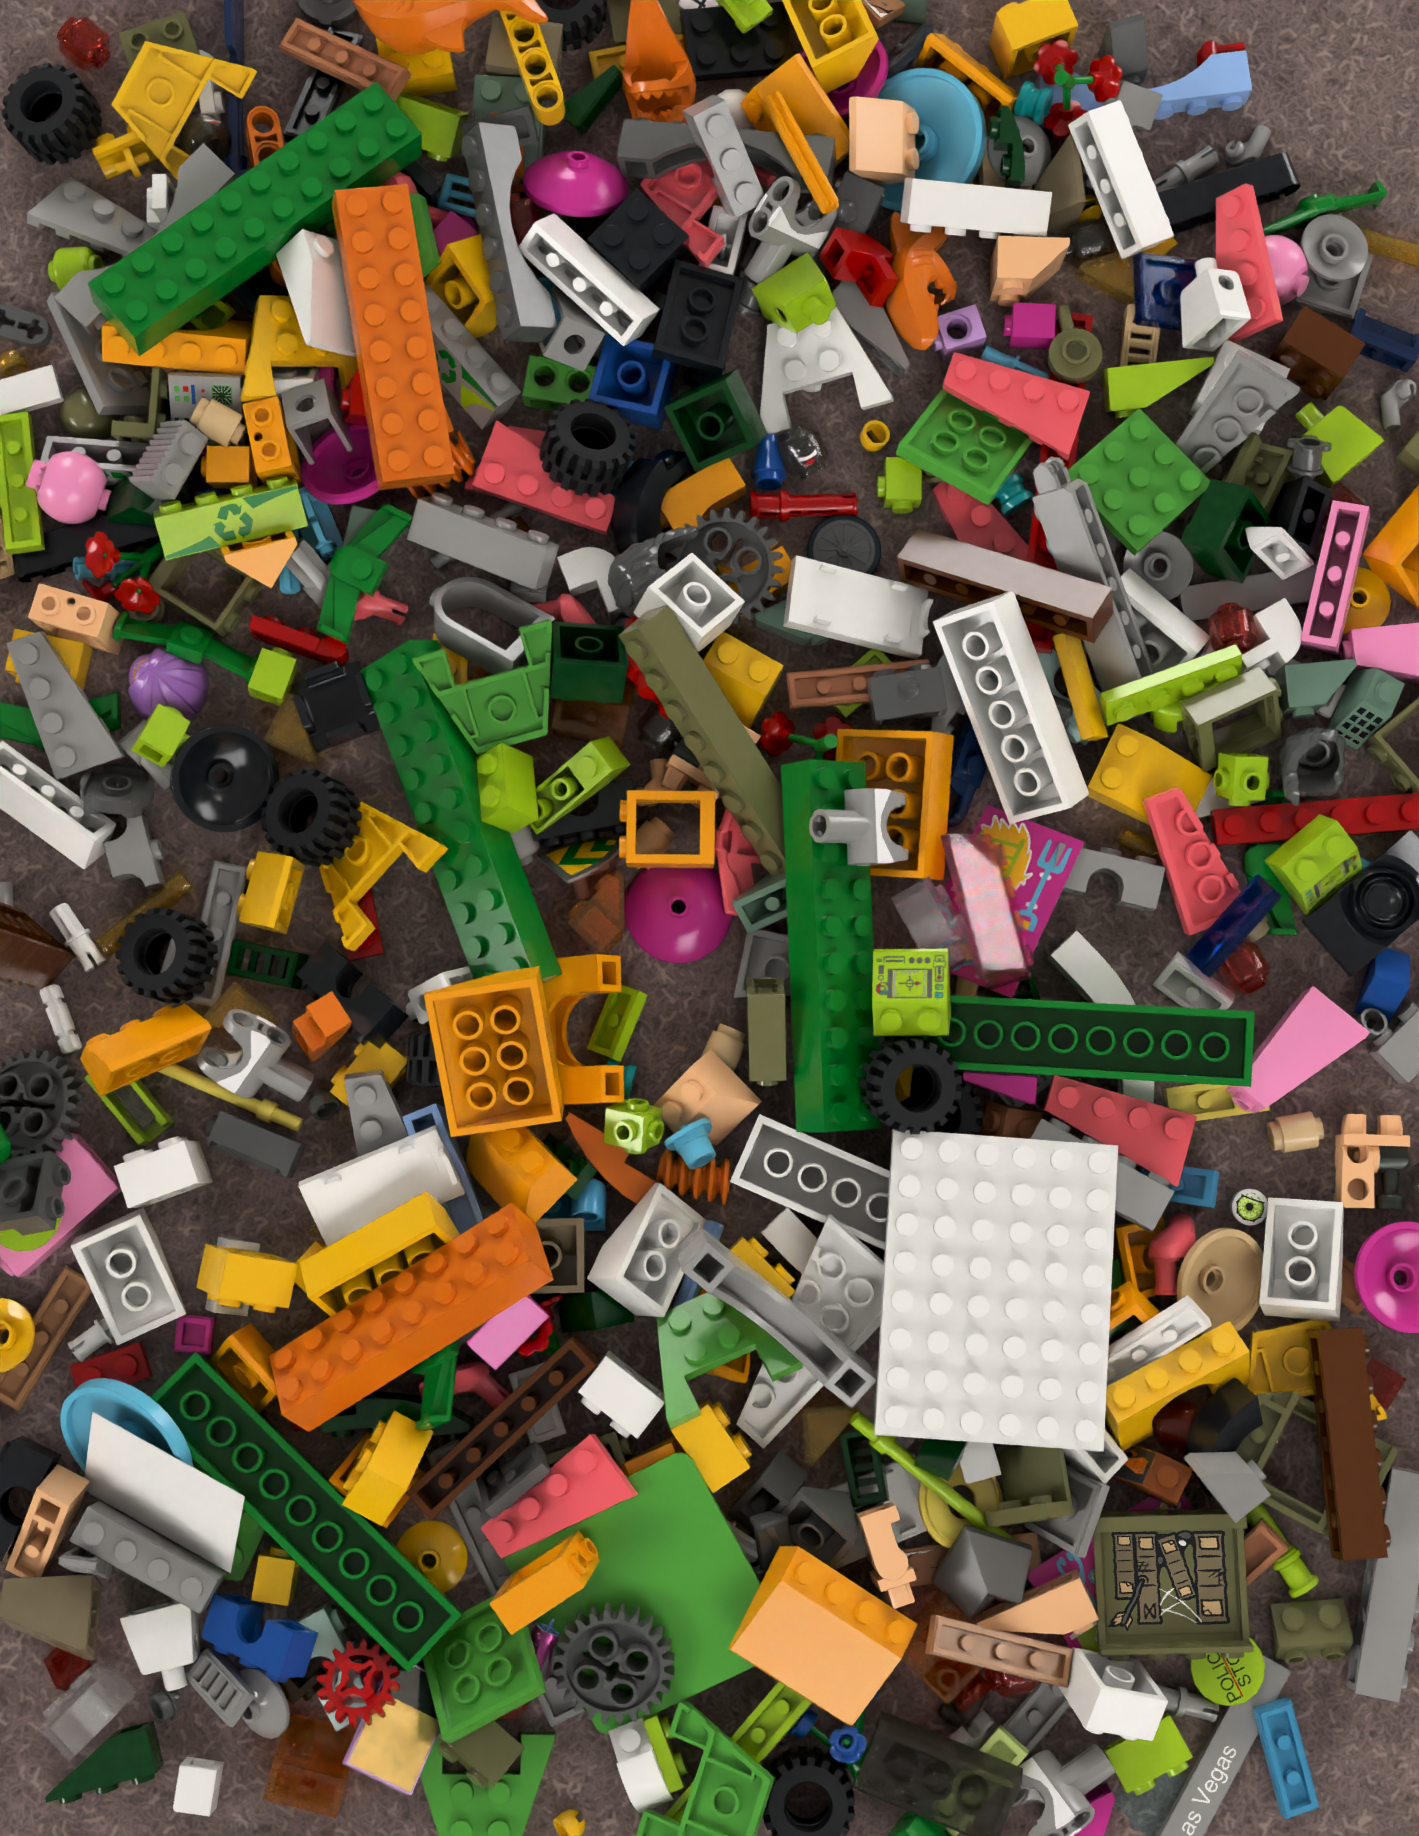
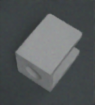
M554 288L552 295L562 319L557 329L539 343L543 356L584 372L606 333L603 327L562 290ZM571 335H580L584 338V344L581 349L578 348L575 338Z
M324 378L281 393L287 429L310 465L315 464L310 432L307 425L328 418L347 451L353 450L348 423H343L344 411L338 409V401ZM306 398L316 399L314 407L309 411L300 412L297 410L302 400Z

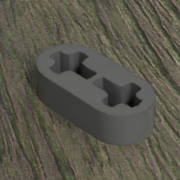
M0 304V319L5 314L9 322L14 324V327L9 325L1 326V340L33 349L43 348L50 343L53 331L43 316ZM39 324L43 333L41 335L36 334L33 339L26 330H23V326L34 329Z

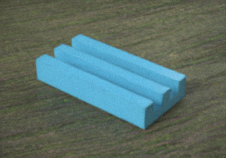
M447 173L437 207L448 212L452 210L456 214L475 218V209L447 202L448 198L451 197L474 203L472 194L451 189L453 183L469 187V178Z

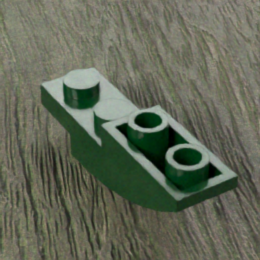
M372 1392L356 1402V1408L345 1409L321 1424V1433L332 1432V1437H345L353 1435L354 1429L369 1428V1433H373L378 1422L381 1420L386 1423L394 1410L417 1422L421 1418L422 1397L405 1393ZM452 1407L451 1421L430 1430L434 1431L432 1436L443 1435L444 1440L462 1439L466 1437L465 1433L471 1432L474 1421L469 1415Z

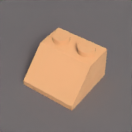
M849 97V171L878 186L905 183V178L915 179V170L919 167V154L915 148V134L919 132V117L915 109L905 102L898 100Z
M998 236L990 260L989 301H998V305L1003 307H1012L1013 302H1025L1060 270L1070 245V238Z
M710 1049L653 1106L663 1108L662 1121L674 1134L680 1131V1127L684 1124L688 1126L699 1119L708 1118L712 1125L711 1132L708 1134L711 1144L718 1145L762 1101Z

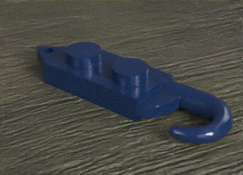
M967 712L952 753L950 790L959 797L953 813L948 816L947 828L955 827L963 822L969 811L976 788H980L987 768Z

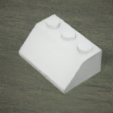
M1129 568L1121 576L1154 673L1192 660L1211 637Z

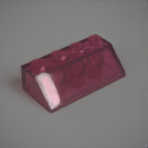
M990 834L941 835L976 973L990 990L1032 978L1029 966L1035 965L1029 944L1023 945L1020 932L1026 931L1020 910L1014 911L1011 899L1016 898L1017 895L1012 878H1005L1002 866L1007 865L1008 861L1002 843L996 845Z

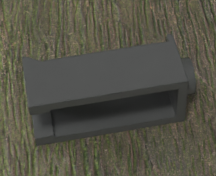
M220 1111L218 1116L213 1115L205 1131V1135L209 1136L205 1145L216 1146L215 1148L271 1172H281L285 1178L293 1177L306 1146L305 1143L227 1111Z

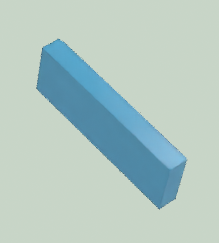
M1283 1697L1252 1708L1280 1815L1284 1819H1288L1320 1808L1292 1701L1287 1697Z

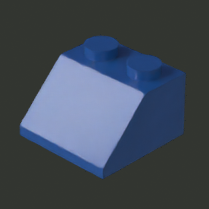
M606 334L588 399H593L594 403L598 404L600 402L606 403L610 409H617L621 412L620 417L627 418L632 424L662 430L666 415L664 406L670 401L679 364L651 357L654 347L653 343L634 340L622 346L614 337Z

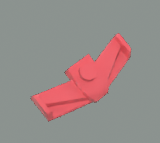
M726 808L720 826L715 829V856L718 859L725 914L738 916L732 901L754 885L751 864L761 865V862L751 843L743 836L741 828L732 813Z

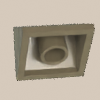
M494 14L485 61L487 75L521 77L498 14ZM553 22L538 23L560 82L564 24ZM523 34L519 36L517 40L521 42H527L531 40L533 36L530 34ZM536 66L531 68L529 70V73L533 75L541 74L545 69L543 67Z

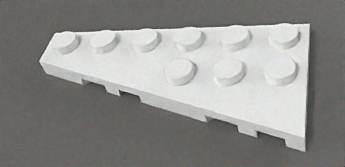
M829 1213L791 1300L856 1352L880 1326L884 1262ZM762 1364L736 1424L764 1449L823 1387V1384L804 1365L802 1369L772 1382L764 1364Z

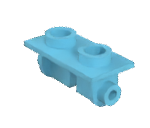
M306 487L299 488L308 523L307 527L299 528L303 539L308 542L324 562L331 559L338 548L343 547V540L328 504L315 499Z

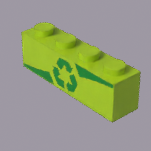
M287 475L267 479V485L253 488L251 483L241 484L230 488L231 493L217 496L216 492H207L195 496V502L181 505L180 500L160 504V510L153 511L165 559L170 560L307 527L308 523L295 478L288 479Z

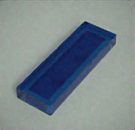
M1257 874L1190 949L1186 957L1204 975L1211 978L1283 895Z

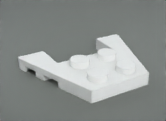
M837 306L831 311L826 323L822 325L812 323L797 333H793L775 323L767 325L760 418L768 434L779 435L793 431L785 399L786 394L850 375L854 377L861 409L866 410L894 402L891 392L884 384L878 371L866 355Z

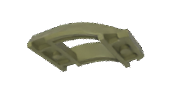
M1294 1391L1257 1393L1256 1396L1259 1400L1263 1425L1253 1430L1244 1438L1238 1446L1236 1453L1245 1463L1252 1459L1262 1471L1291 1413L1317 1426L1315 1403ZM1375 1437V1446L1379 1449L1382 1457V1468L1378 1471L1381 1486L1399 1449ZM1262 1481V1484L1271 1494L1263 1503L1329 1538L1326 1505L1321 1513Z

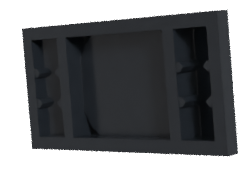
M1411 829L1407 831L1360 873L1301 921L1348 976H1352L1419 920V838Z

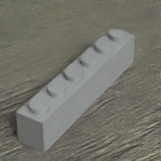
M1391 1466L1381 1485L1386 1494V1507L1383 1509L1384 1524L1389 1528L1391 1544L1390 1547H1387L1388 1558L1367 1559L1346 1687L1355 1694L1399 1702L1401 1692L1404 1693L1408 1684V1672L1405 1670L1407 1655H1411L1414 1648V1634L1411 1632L1413 1617L1416 1618L1419 1614V1595H1417L1419 1586V1472Z

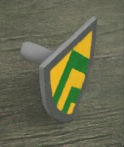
M605 836L587 842L575 841L566 843L563 846L549 849L536 856L539 861L566 883H573L577 899H585L590 895L586 878L609 869V862L619 853L620 837Z

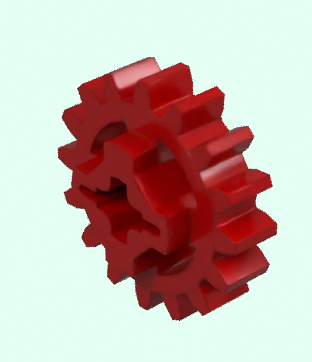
M362 1639L359 1648L355 1649L352 1643L348 1641L346 1642V1652L341 1653L336 1648L332 1650L336 1658L333 1663L330 1661H323L322 1663L328 1671L327 1675L317 1676V1681L326 1687L317 1692L321 1700H328L323 1707L326 1712L330 1714L336 1711L335 1719L340 1724L348 1717L349 1724L352 1727L357 1726L359 1718H363L368 1726L372 1725V1715L375 1713L384 1718L386 1714L382 1707L385 1704L391 1706L396 1704L395 1699L390 1695L391 1692L401 1690L399 1682L392 1680L400 1675V1670L397 1666H390L394 1658L389 1653L381 1657L383 1648L378 1643L372 1650H369V1644L364 1639ZM358 1659H367V1660H368V1661H367L366 1663H364V1664H363V1663H353V1662H352V1661L358 1660ZM341 1671L340 1684L335 1687L336 1678ZM358 1677L365 1683V1686L361 1689H358L353 1683ZM383 1679L382 1689L377 1696V1684ZM353 1703L366 1704V1706L358 1708L349 1707Z

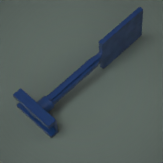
M224 0L225 46L230 53L229 62L244 66V0ZM228 91L229 155L226 156V165L238 178L250 170L247 169V157L244 156L243 99Z

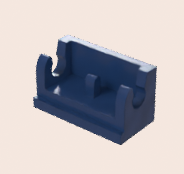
M1363 308L1356 310L1347 332L1366 343L1360 354L1407 373L1418 358L1419 332L1418 334L1415 333V335L1365 316L1366 310Z

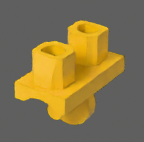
M129 125L126 128L128 134L115 139L113 134L105 133L98 136L96 147L92 148L93 154L107 180L130 170L136 179L143 177L139 166L158 159Z

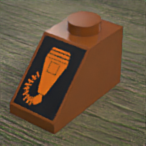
M1136 1445L1123 1451L1128 1460L1111 1478L1177 1509L1191 1478L1192 1468L1159 1452Z

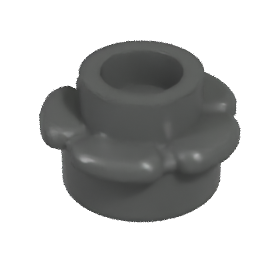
M160 1685L156 1688V1692L148 1697L150 1710L157 1721L163 1723L168 1719L171 1721L176 1719L178 1709L182 1706L181 1699L176 1690L167 1691L164 1686Z

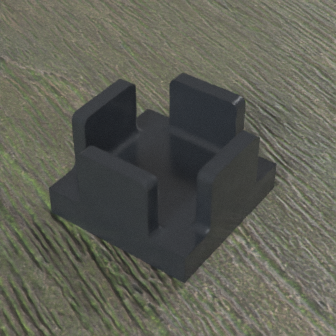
M337 661L305 672L304 677L306 680L291 685L295 695L293 700L304 730L309 734L316 753L381 729L360 672L362 668L359 661L340 666Z

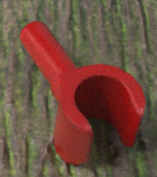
M1206 41L1197 52V66L1199 67L1211 54L1245 50L1244 42L1217 45L1215 41Z

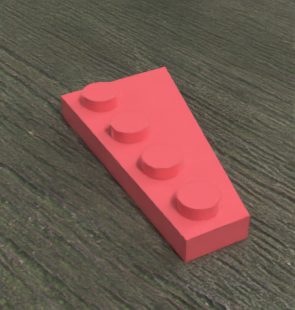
M1245 183L1216 198L1217 268L1235 271L1239 274L1251 316L1247 323L1227 339L1233 343L1283 321L1254 187Z
M956 352L953 353L943 382V390L981 412L983 410L999 418L998 421L1009 428L1012 426L1029 435L1030 440L1041 446L1045 444L1057 451L1058 456L1068 461L1090 391Z
M496 420L473 481V489L607 536L613 520L616 497L610 493L603 495L600 492L596 497H590L588 493H583L580 496L576 495L575 491L571 489L566 491L560 488L561 484L559 482L554 483L549 478L550 473L544 472L542 468L543 461L539 457L541 449Z
M945 481L940 482L932 489V494L958 541L968 542L974 546L994 552H1001L1007 556L1027 561L1028 545L991 503L988 506Z
M1173 787L1142 799L1163 867H1166L1165 874L1184 934L1190 936L1247 912L1254 911L1250 901L1245 899L1240 891L1239 884L1234 875L1228 871L1221 860V854L1215 844L1210 842L1204 832V826L1182 790L1178 787Z
M1058 1075L1052 1076L1043 1111L1101 1144L1118 1145L1119 1154L1132 1160L1146 1171L1165 1178L1172 1186L1178 1187L1197 1116Z
M596 1434L587 1436L550 1468L551 1472L545 1476L543 1481L533 1486L517 1499L511 1508L504 1510L495 1519L491 1518L480 1527L500 1558L517 1553L559 1531L574 1526L578 1522L639 1495Z

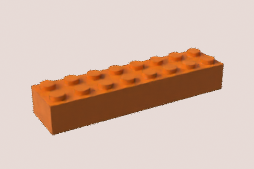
M408 184L335 190L331 205L378 490L450 482L455 471Z
M510 1203L269 1355L281 1415L307 1432H310L554 1280L536 1223L514 1204Z

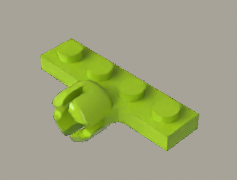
M28 412L0 415V509L2 511L5 550L9 555L45 550L41 507L37 501L38 496L36 490L26 487L29 472L36 459L32 418Z
M1235 644L1100 693L1103 720L1109 726L1150 711V719L1154 720V726L1157 729L1166 733H1176L1177 722L1180 721V727L1184 730L1181 702L1242 675V653Z

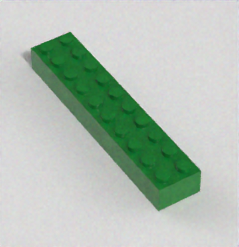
M377 82L373 83L88 282L93 303L138 356H141L276 260V254L302 229L315 232L334 218L331 203L335 190L378 187L421 157L422 133Z
M408 640L360 672L419 832L445 845L448 849L432 867L473 979L503 971L540 966L542 983H545L561 975L562 972L510 832L481 821L476 757L480 754H476L451 718L450 713L440 699L436 697L429 687V683L415 667L412 660L414 656L441 649L438 640Z
M803 760L782 764L781 778L796 1132L881 1129V1122L866 1109L869 1104L863 1102L860 1095L866 1091L859 1086V1078L866 1077V1072L861 1070L863 1063L870 1064L872 1058L868 1055L873 1049L878 1051V1038L874 1036L872 1012L874 947L870 866L847 865V843H818L814 841L809 832V820L814 811L818 809L845 810L844 791L866 788L865 762Z
M950 995L951 1020L949 1035L912 1036L945 1049L950 1054L948 1058L956 1062L957 1070L1251 1087L1255 1011ZM877 1036L878 1051L882 1050L879 1045L885 1040L894 1042L893 1037L898 1036ZM919 1064L913 1065V1067H921Z
M195 1352L150 1397L168 1413L179 1427L188 1444L191 1457L213 1479L245 1496L243 1509L408 1673L464 1613L369 1519L343 1506L342 1503L345 1496L334 1489L328 1483L329 1479L202 1354Z

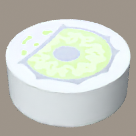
M1242 1189L1231 1198L1230 1212L1233 1218L1243 1225H1257L1267 1216L1268 1201L1261 1192L1255 1189Z

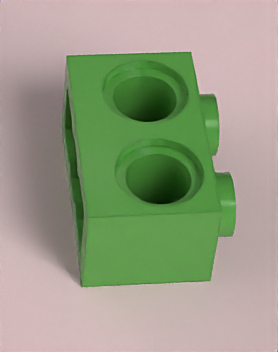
M543 353L539 357L530 355L522 393L524 406L554 411L558 410L559 405L563 403L570 405L571 400L579 399L581 402H585V399L589 398L597 367H595L594 363L589 362L583 372L543 356ZM543 375H549L554 378L553 383L545 387L539 386L536 381ZM578 381H584L589 385L587 390L581 393L572 391L571 386Z

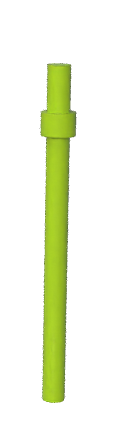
M859 1411L851 1417L849 1423L870 1440L869 1444L880 1454H888L978 1529L1015 1540L1001 1527L987 1528L985 1514L940 1477L914 1466L916 1458L895 1441V1436L875 1435L874 1423Z

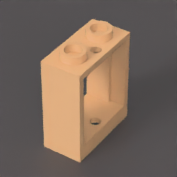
M39 583L28 618L49 635L84 642L91 648L119 655L124 638H120L119 641H115L112 638L115 624L121 614L109 603ZM70 599H75L76 602L75 604L68 603V601Z

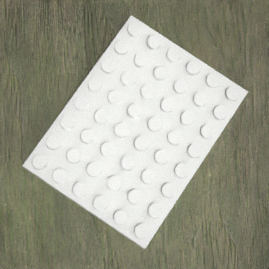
M893 1129L874 1434L1104 1452L1118 1145L943 1132L927 1133L926 1131H920V1134H910V1130H906L903 1133Z

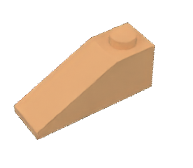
M59 1464L54 1467L36 1488L5 1570L20 1578L44 1577L81 1505L90 1482L89 1480Z
M1077 1569L1040 1586L1024 1591L1021 1603H997L976 1616L977 1625L999 1631L1062 1635L1073 1632V1634L1083 1633L1093 1627V1622L1099 1620L1094 1604Z

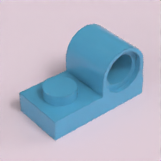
M1183 1166L1178 1187H1174L1171 1184L1167 1187L1175 1191L1170 1202L1215 1208L1220 1172ZM1141 1168V1173L1148 1176L1150 1172Z
M591 1179L576 1200L564 1193L540 1219L584 1218L585 1231H605L607 1192L604 1183Z

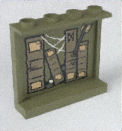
M1223 1508L1101 1511L1092 1537L1096 1612L1099 1618L1097 1620V1640L1101 1655L1107 1656L1110 1661L1130 1660V1655H1145V1658L1148 1660L1168 1659V1654H1183L1185 1659L1197 1660L1206 1658V1653H1221L1223 1658L1237 1659L1244 1657V1652H1254V1646L1250 1642L1244 1544V1529H1247V1516L1245 1515L1235 1523Z

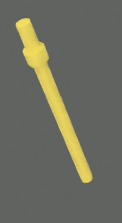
M173 1064L157 1071L256 1114L257 1119L268 1124L273 1121L296 1132L302 1126L303 1118L278 1108L279 1104L266 1098L261 1101L254 1097H240L220 1086L214 1080L178 1064Z

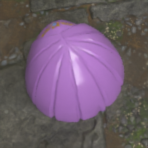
M167 646L156 647L152 653L139 656L130 667V687L128 689L131 704L137 715H140L141 719L147 721L156 706L161 704L177 709L189 721L193 719L195 714L199 713L203 707L209 691V675L204 663L197 664L178 658L173 654L165 653Z

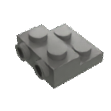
M52 1150L9 1158L0 1165V1231L15 1229L21 1235L55 1230L57 1218H61L64 1215L65 1206L61 1195L63 1186L68 1185L71 1181V1171L68 1164Z

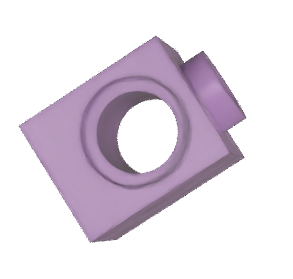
M976 304L937 316L939 330L932 347L935 352L940 350L943 360L952 358L954 352L964 354L983 348L987 335ZM953 328L959 329L965 337L953 339L948 335L947 331Z

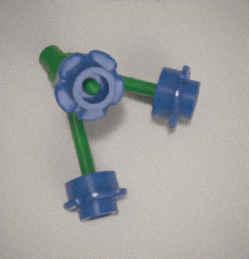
M879 1690L877 1691V1693L875 1694V1696H874L873 1698L878 1697ZM810 1706L788 1731L789 1735L794 1734L799 1739L805 1737L808 1732L830 1748L832 1757L839 1762H843L844 1767L850 1770L853 1778L858 1779L866 1774L863 1764L865 1761L863 1752L866 1749V1739L862 1735L866 1708L856 1720L855 1726L845 1725L841 1730H834L829 1737L814 1725L818 1714Z

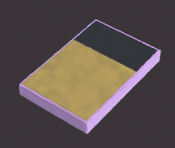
M394 1659L390 1666H397L400 1670V1675L392 1680L399 1682L401 1686L400 1691L391 1692L390 1694L395 1699L396 1704L395 1706L385 1704L382 1707L386 1714L384 1718L380 1717L377 1713L373 1714L372 1725L370 1726L367 1725L363 1718L361 1719L342 1764L405 1795L411 1796L440 1727L426 1671L415 1665L408 1673ZM383 1679L377 1684V1696L382 1689Z

